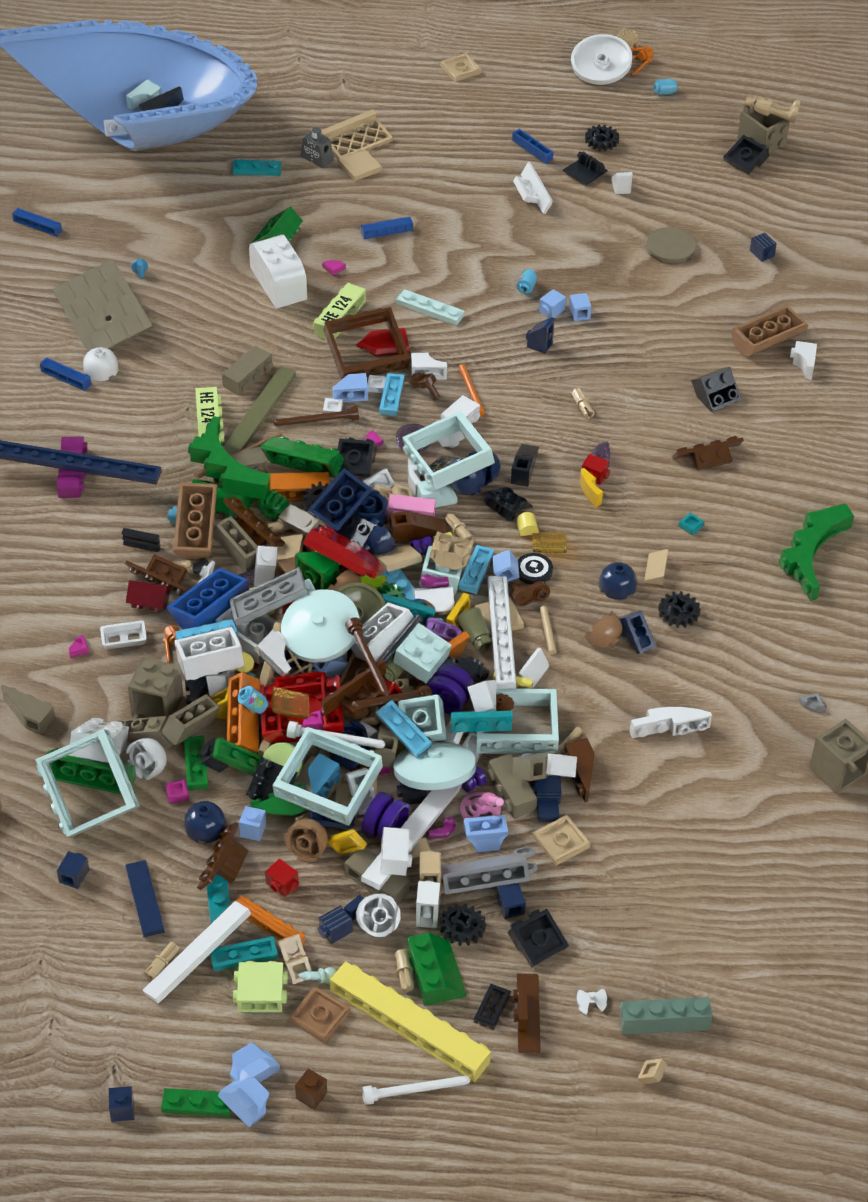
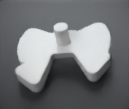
M604 989L588 993L578 990L576 1001L582 1014L587 1015L589 1003H596L600 1012H603L607 1007V995Z

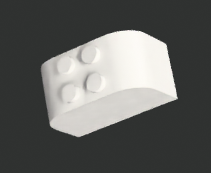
M284 235L249 245L250 269L276 309L307 300V280L303 264Z

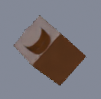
M308 1068L295 1085L296 1099L315 1110L327 1094V1079Z

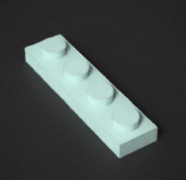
M405 289L396 299L397 305L456 326L464 317V310Z

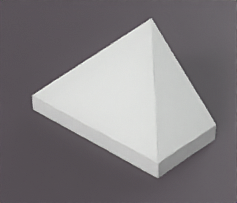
M387 468L362 480L372 489L376 484L388 488L395 485Z

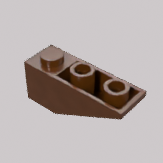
M410 511L390 513V532L395 542L421 539L428 536L433 537L436 536L437 531L448 533L444 519Z
M588 738L565 743L564 752H562V755L577 757L576 775L570 778L575 780L577 793L579 796L582 795L585 803L588 802L595 754Z

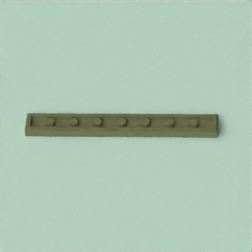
M279 367L223 446L230 456L247 447L296 377V371Z

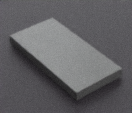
M299 567L231 598L229 602L234 622L238 627L309 593L303 573Z

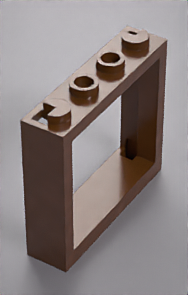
M391 307L379 308L370 312L364 311L361 314L347 315L343 318L325 321L324 333L341 380L348 374L366 373V377H369V375H379L409 367L410 357ZM386 322L398 355L345 367L333 333Z

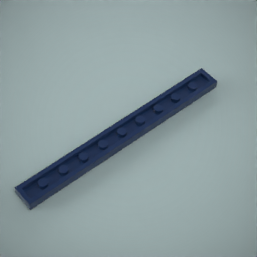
M0 440V459L155 485H157L162 473L160 466Z

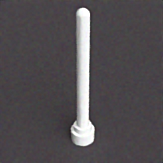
M289 721L287 737H300L306 728L299 725L298 722ZM323 731L327 735L337 736L348 743L375 748L385 747L383 740Z
M459 1076L381 1089L371 1085L363 1086L362 1097L364 1105L374 1104V1101H378V1098L467 1085L470 1083V1078L468 1076Z

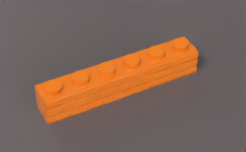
M241 895L236 900V902L250 910L251 915L246 920L278 940L299 934L302 945H304L305 935L303 932L295 930L292 925L284 923L281 918H276L270 911H265L259 904H254L248 897L245 898Z

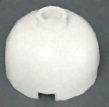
M98 347L91 349L83 359L84 374L90 376L91 380L94 381L109 380L110 376H115L118 372L117 357L108 348Z
M142 738L131 743L126 751V754L129 753L130 757L127 762L135 765L136 776L140 779L142 776L146 780L154 778L163 771L167 762L163 746L151 738Z
M372 894L365 897L359 903L356 911V920L359 927L366 934L374 937H385L398 927L400 908L392 897L386 894Z

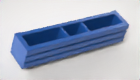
M520 128L512 132V141L544 163L553 160L554 152Z
M19 208L12 213L14 222L56 237L62 232L60 222Z
M410 216L361 225L363 239L413 231V221Z
M47 357L40 363V370L45 374L83 391H86L91 386V377Z

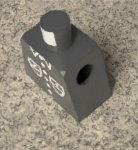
M313 128L303 138L301 157L324 169L334 161L331 140L321 134L320 128Z

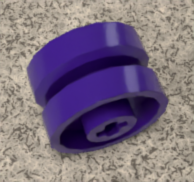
M446 663L438 668L426 685L431 688L432 695H439L442 699L444 713L451 714V712H460L463 709L467 699L470 698L468 687L474 685V681L462 668Z
M379 792L365 812L361 831L370 837L377 836L378 840L382 842L384 827L400 829L408 820L410 813L409 804L400 799L394 801L392 795Z

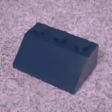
M343 469L308 511L312 516L320 519L334 529L335 532H338L373 489L349 471Z

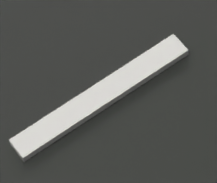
M488 576L495 681L497 682V689H516L507 576Z
M462 784L448 789L431 790L400 828L409 829V838L413 839L412 849L460 791ZM381 853L361 876L362 882L378 890L381 889L392 875L380 873Z

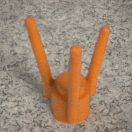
M648 45L631 49L632 51H639L638 54L632 56V59L639 58L641 61H645L632 73L633 76L645 65L652 62L651 58H653L654 52Z
M170 625L164 630L165 638L163 642L165 644L167 663H171L169 644L175 645V632L180 631L176 625Z

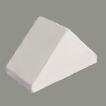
M632 172L616 173L611 177L615 194L631 193Z
M495 680L483 681L468 687L475 712L496 711L497 682Z
M548 754L546 774L575 777L577 757Z

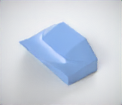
M505 815L464 819L466 839L473 844L478 853L500 850L503 840L508 836Z
M253 1042L232 1054L233 1062L230 1077L233 1082L254 1077L260 1083L280 1071V1065L269 1051L259 1048Z
M254 1077L242 1081L232 1082L219 1092L218 1097L250 1128L265 1116L266 1103L270 1093Z

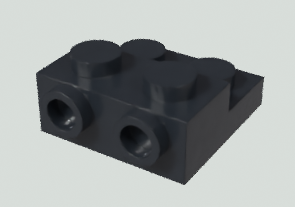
M743 135L723 158L726 162L749 174L756 166L760 167L769 157V150L767 146L757 143L752 137Z
M351 437L339 438L337 450H339L344 459L339 473L346 469L354 476L370 477L372 463L375 462L377 451L375 442L366 438L363 440H356Z
M448 656L442 663H449L462 668L477 683H481L483 680L486 681L490 672L483 666L484 663L471 656H468L467 659L461 657L460 661Z
M537 909L528 915L529 919L515 921L510 925L511 929L507 932L517 950L522 951L531 968L569 947L548 909L541 912Z

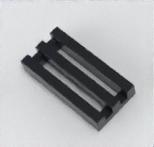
M123 528L121 532L123 535L122 540H124L123 545L154 552L160 551L159 535Z
M490 984L474 1017V1023L478 1024L480 1022L482 1026L486 1027L488 1025L490 1029L494 1030L511 996V991ZM493 991H496L497 993L485 1018L481 1017ZM501 994H504L493 1019L490 1020V1017L501 997Z

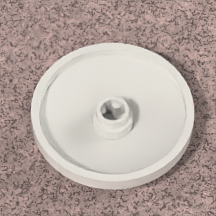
M608 34L593 35L583 39L575 46L571 55V65L574 73L587 83L596 85L610 84L620 80L629 72L632 65V52L629 45L616 36Z

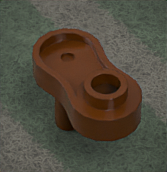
M417 372L411 376L409 383L412 388H428L434 400L440 398L433 385L437 380L433 373Z
M542 581L529 586H519L517 582H512L510 585L514 591L512 598L518 606H526L532 602L544 601L550 595V588Z

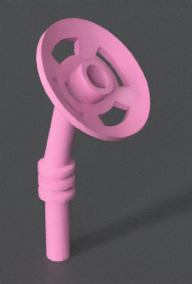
M473 792L461 801L460 814L463 819L480 817V815H485L488 812L492 816L500 815L504 800L493 793ZM474 796H481V797H477V798L473 799L472 801L469 800L470 798H472V797H474ZM465 807H468L469 812L473 815L472 817L466 812Z

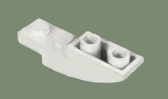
M687 707L647 710L646 717L631 720L630 735L632 738L670 730L672 736L698 730L702 731L710 728L712 714L708 711Z

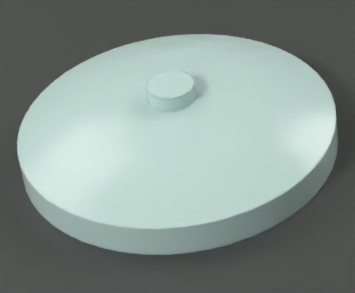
M316 590L296 599L289 606L282 619L281 633L285 637L286 646L289 651L299 659L314 663L327 662L343 655L355 643L356 639L348 633L345 623L354 617L360 619L355 604L346 595L334 590Z
M431 742L432 745L417 758L408 749H405L394 760V774L397 780L408 787L420 790H442L458 786L469 780L476 770L474 754L466 747L450 742Z

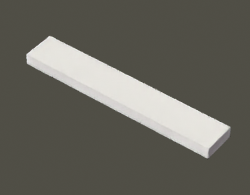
M235 901L142 990L144 994L159 1004L251 915L250 910Z

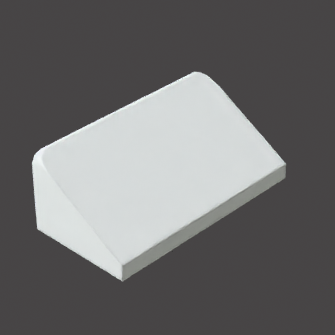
M541 648L536 649L518 674V677L532 679L533 688L549 668V663Z

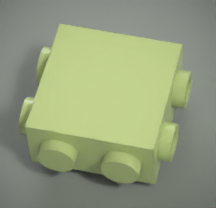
M239 962V970L234 971V984H238V988L233 990V1004H237L238 1012H282L283 1004H287V990H283V984H288V971L283 970V962Z

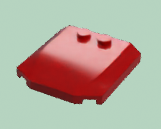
M325 525L311 529L303 542L304 545L362 576L367 575L375 579L382 576L385 570L383 565L367 550L336 533L329 526Z
M318 671L279 676L274 679V683L264 687V684L260 685V693L268 701L266 710L261 713L263 740L271 744L299 742L302 735L296 738L287 737L289 721L298 722L299 725H302L303 721L312 715L311 713L321 710L322 713L321 702L326 696L331 695L341 687L340 676L336 675V678L326 676L325 672ZM339 706L326 716L322 714L323 729L319 730L335 733L344 731L343 707Z

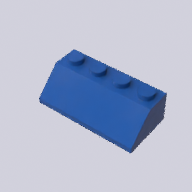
M218 568L168 605L167 610L183 630L216 623L215 620L231 607L229 602L231 598L250 590L248 579Z

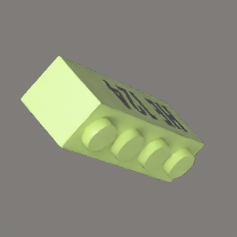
M350 283L341 288L328 307L324 308L322 314L314 320V335L326 339L324 333L325 321L343 318L347 315H355L366 302V289ZM340 332L333 333L334 339L339 335Z
M217 387L195 388L199 437H201L202 433L206 432V425L208 422L210 423L213 416L223 417L222 406H218L222 402L221 394H217ZM220 419V429H223V419ZM220 431V443L224 442V431Z

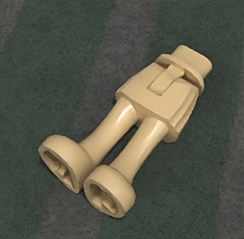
M754 96V98L747 97L745 105L750 106L752 110L767 117L769 114H773L791 123H795L801 101L795 100L792 106L785 107L773 102V99L765 97L756 98Z

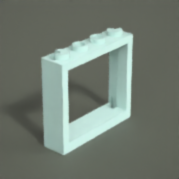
M461 411L402 437L405 445L403 446L405 454L409 455L412 464L417 465L419 473L421 475L424 474L427 484H431L435 490L495 463L492 449ZM461 431L478 453L433 473L417 450Z
M496 689V694L502 693L511 697L512 701H514L513 706H550L552 735L476 732L477 753L537 754L558 751L559 734L556 689ZM481 743H487V746H482Z
M307 727L273 784L274 795L349 826L383 767L382 756L374 753L373 750L363 749L355 743L345 742L337 736H330L321 730L317 731ZM311 745L370 767L348 807L289 784Z
M103 729L35 759L37 762V773L40 777H43L45 782L43 785L44 790L48 796H51L53 801L51 804L52 810L55 815L59 816L61 821L59 827L67 837H73L140 807L109 730ZM100 741L126 805L75 827L49 763Z

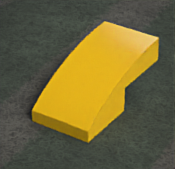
M582 468L580 474L582 491L587 499L597 508L602 504L603 491L595 485L596 478L585 468Z

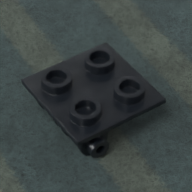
M580 151L577 154L578 160L563 169V172L584 185H588L608 172L602 162L589 156L584 151Z
M509 487L484 492V495H486L484 499L486 506L508 521L515 519L516 511L533 506L524 497L514 493Z
M353 514L336 533L364 547L376 525Z
M261 757L246 795L253 800L261 798L262 801L269 799L268 794L274 792L273 784L284 766ZM295 772L289 784H294L298 772Z

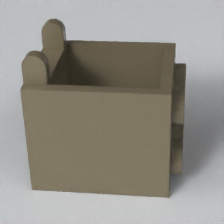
M744 106L743 112L740 115L737 138L740 139L743 135L752 137L757 143L767 146L769 153H772L786 145L790 122L773 114H769L767 117L752 110L750 106Z
M142 657L128 685L132 719L167 716L169 718L170 715L177 711L183 698L180 665Z
M844 719L816 737L809 768L838 794L867 775L868 738L847 719Z

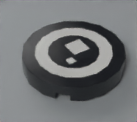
M527 553L518 559L519 579L522 582L532 585L539 581L547 582L552 577L553 564L547 556L540 553Z

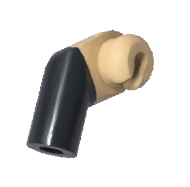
M204 558L196 564H191L190 560L185 559L180 565L188 570L187 573L197 574L201 572L204 566H208L209 561Z

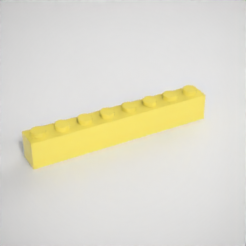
M345 961L331 977L330 991L462 1075L468 1076L470 1080L476 1082L490 1064L491 1051L484 1044H478L473 1041L466 1033L452 1028L447 1021H441L427 1009L423 1010L411 999L399 995L392 987H386L380 983L376 977L362 972L358 966L351 965Z

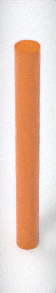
M461 364L459 365V370L472 401L480 404L479 413L480 416L485 415L483 406L466 366Z

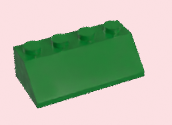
M272 436L261 446L270 463L306 472H329V477L331 478L338 476L344 460L339 450L335 448L325 449L318 444L308 445L301 440L291 441L284 436L279 438Z
M59 748L47 751L46 755L58 750ZM67 755L49 763L56 781L122 795L109 762ZM122 762L133 786L136 779L135 765Z

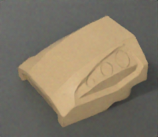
M437 531L430 557L438 566L453 570L460 569L468 563L474 540Z

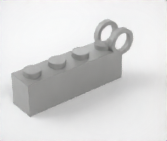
M522 847L516 849L512 855L441 866L445 894L530 881L529 874L536 872L538 867L536 863H527L526 858L534 856L535 849L533 847Z

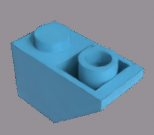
M319 753L307 768L312 793L327 798L330 789L341 779L342 773L339 763Z

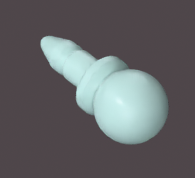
M333 967L319 968L318 971L302 972L298 974V977L304 980H317L319 984L324 982L330 985V979L337 970Z

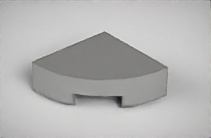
M818 693L799 698L800 704L809 711L825 712L826 710Z

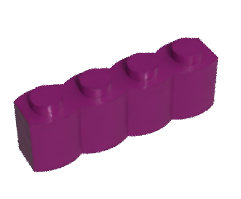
M84 436L62 437L61 450L85 454L88 453V442L84 441ZM58 469V498H81V492H85V482L82 480L86 479V473Z

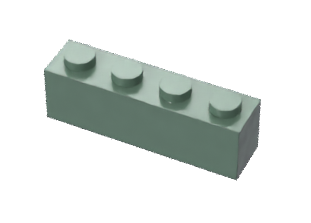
M709 997L622 1001L619 1012L622 1035L710 1030L713 1017Z

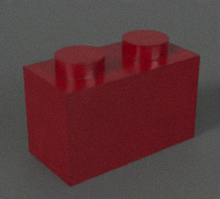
M129 580L125 603H130L131 608L142 609L143 606L150 607L149 611L161 612V609H167L171 587Z

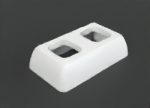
M144 621L100 627L102 645L106 650L144 645L147 640ZM138 633L140 639L128 640L129 634ZM110 637H120L119 642L109 643L108 639Z

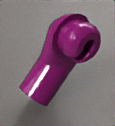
M427 574L420 579L421 586L425 588L449 586L448 577L437 578Z
M446 817L441 828L429 829V839L449 837L456 828L455 819L453 817Z

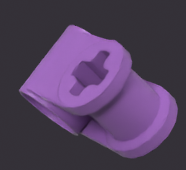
M428 618L426 621V628L447 642L461 634L457 626L445 623L437 618Z

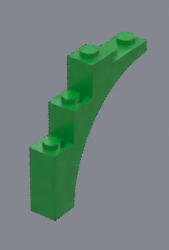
M213 416L210 423L208 422L206 425V432L202 433L201 437L195 436L193 442L189 444L188 454H190V462L204 464L206 477L220 479L222 492L266 500L271 489V474L256 471L233 459L219 441L220 417Z
M846 503L806 513L803 529L793 533L791 548L781 551L778 561L780 568L785 571L787 576L794 574V578L796 581H799L804 594H807L810 601L818 599L820 585L813 569L814 555L829 538L852 528L854 515Z

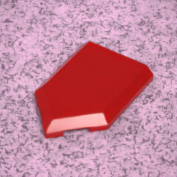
M399 328L406 349L410 353L405 328ZM389 329L370 331L356 344V347L364 348L374 356L398 354Z

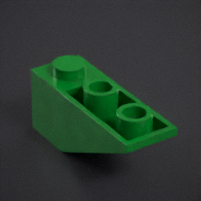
M299 782L292 784L308 791L306 784L300 785ZM274 792L268 794L269 799L262 801L261 798L249 802L250 807L265 810V813L294 816L308 810L276 797Z

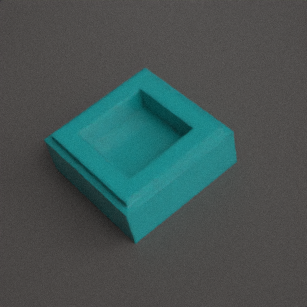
M690 512L679 521L678 527L693 536L704 526L705 521Z

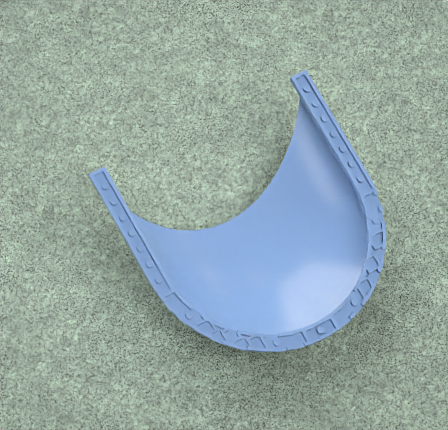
M86 20L0 30L1 48L54 95L105 135L104 120L114 119L121 124L128 134L108 137L132 151L174 145L203 135L232 117L254 95L257 89V77L254 70H250V65L248 63L244 64L240 56L221 45H217V47L212 45L210 40L202 41L197 35L177 29L175 31H168L164 26L155 25L154 27H148L145 23L122 20L118 23H112L111 20H105V23H98L97 20ZM149 80L161 87L162 94L180 86L184 100L178 106L140 112L139 107L133 110L127 108L126 95L144 81Z

